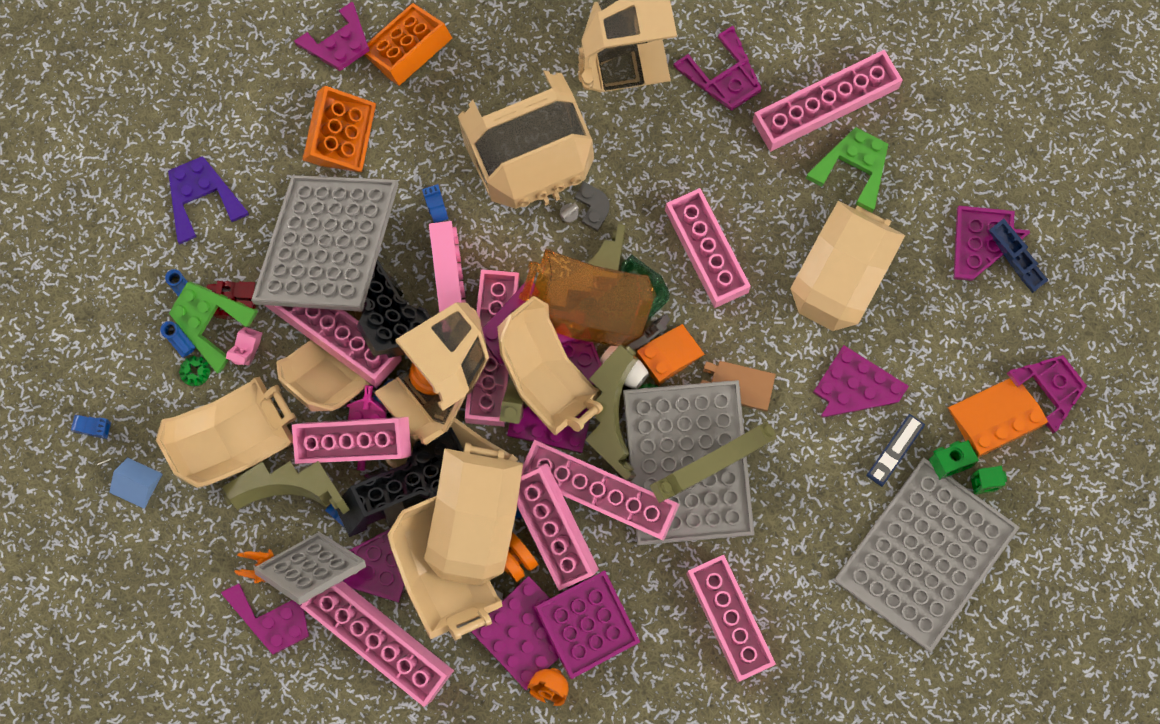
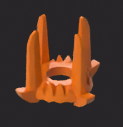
M269 549L268 553L247 551L238 553L237 556L257 560L258 564H255V566H258L274 557V554ZM235 570V573L239 576L255 579L254 583L264 581L255 574L254 570Z

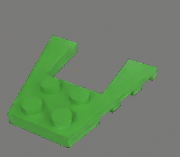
M855 127L807 174L806 179L823 187L838 159L871 175L856 205L873 213L888 143Z
M187 282L169 314L217 374L221 373L229 360L226 359L227 354L202 336L203 331L218 307L222 308L245 327L250 326L258 310L228 299V297L222 294L214 293L212 290L196 283Z

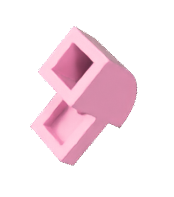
M248 327L242 328L237 333L235 346L227 351L226 359L231 360L232 363L237 365L245 364L249 366L259 347L262 332Z

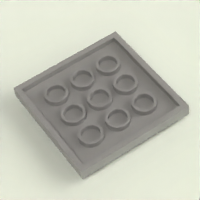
M318 532L254 567V571L258 577L300 605L314 596L323 593L335 584L342 582V580L358 573V571L366 567L365 560L321 532Z

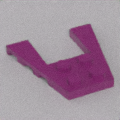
M734 26L720 33L718 38L737 63L712 80L707 78L689 54L673 63L674 68L731 111L761 92V86L753 68L750 66L749 59L742 48V43L735 32Z
M531 278L519 288L482 328L486 346L500 366L504 365V361L500 355L497 327L531 297H539L541 295V291ZM564 322L554 328L561 344L575 340V336Z
M240 584L221 592L272 655L309 637L305 611L300 607L302 604L299 605L291 599V601L256 618Z

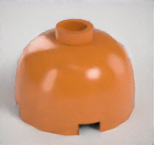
M556 668L539 670L533 675L527 686V689L530 688L529 693L534 698L546 703L544 698L555 702L553 706L563 705L569 691L568 681L562 675V672Z

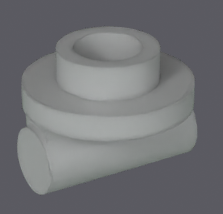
M573 203L562 206L560 217L563 221L570 223L578 218L579 207L577 204Z

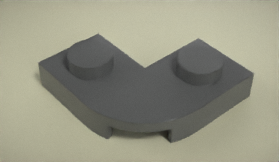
M583 182L575 195L576 200L590 207L582 220V224L598 232L608 216L609 200L602 191Z
M667 314L651 322L645 331L631 338L627 345L634 350H639L656 335L667 329L666 325L671 319Z

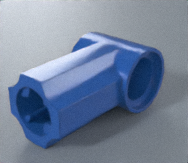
M176 269L166 273L165 280L179 297L188 281ZM179 276L180 279L177 283H171L173 277Z
M167 321L162 324L160 328L162 336L168 339L182 358H185L196 349L195 345L177 323ZM171 326H174L175 332L173 335H169L168 330Z

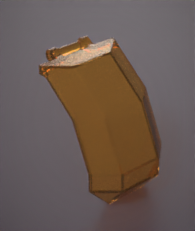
M545 249L541 264L534 261L529 262V272L519 299L528 301L531 297L535 296L549 305V318L556 333L574 339L610 346H626L642 336L656 297L648 275L632 274L594 266L556 253L551 249ZM536 272H538V276H537V280H536V283H535V286H534V290H533V293H532V295H531L530 292H531L532 285H533V282H534V279H535V275H536Z

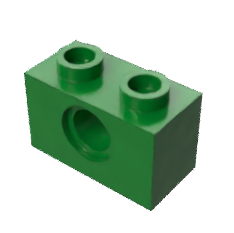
M969 440L962 443L961 441H956L946 449L940 447L933 451L934 454L929 459L939 480L973 468L979 461Z
M1002 466L978 469L970 476L975 495L997 492L1007 482V475L1002 470Z

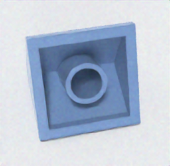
M127 458L113 472L109 493L145 509L162 473Z

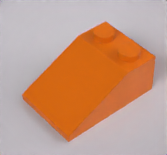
M683 324L650 341L637 350L636 357L644 364L649 375L658 386L705 355Z

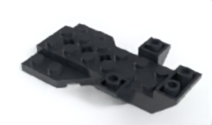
M378 259L362 310L363 314L357 328L373 356L387 354L388 358L406 355L396 343V339L431 317L426 309L420 306L417 309L407 304L408 301L401 298L403 296L402 290L396 280L383 269ZM436 325L433 326L431 329L442 341L443 337L441 333L439 332Z
M452 427L427 445L421 443L420 440L416 441L411 453L412 456L407 459L405 464L389 471L383 468L374 470L364 475L365 481L348 488L342 495V498L350 510L345 514L339 508L336 511L349 537L368 530L367 525L383 518L386 519L391 529L402 510L437 496L444 449L462 452L464 450Z

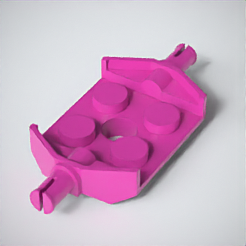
M365 385L363 399L347 405L349 407L348 420L386 418L387 408L372 397L373 386ZM366 460L358 461L357 470L365 471Z

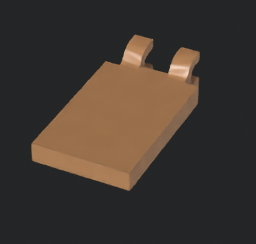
M719 361L718 366L710 362L705 363L703 372L713 374L712 382L739 380L741 406L768 411L776 374L724 361ZM701 380V383H711L706 380Z

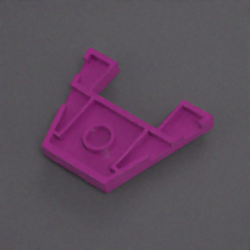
M353 2L339 10L341 16L348 23L319 44L306 32L294 40L296 46L305 49L312 56H317L321 61L338 71H341L370 50Z
M1064 355L1022 368L1012 369L1007 373L1016 387L1033 377L1057 408L1046 416L1048 420L1046 426L1052 434L1058 431L1059 426L1066 419L1069 411L1087 387Z

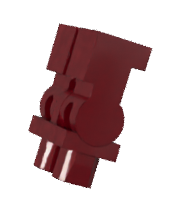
M217 280V284H207V289L212 290V292L219 295L222 294L228 297V299L256 309L255 304L251 301L256 282H223ZM220 307L214 313L216 318L236 320Z

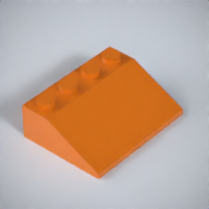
M412 3L367 43L370 51L364 55L388 79L400 86L444 47L452 37L442 21Z
M328 86L322 87L317 91L303 161L324 167L362 172L376 103Z
M1010 378L948 407L965 441L969 440L978 458L1048 423L1039 404L1024 385L1021 384L1016 387Z

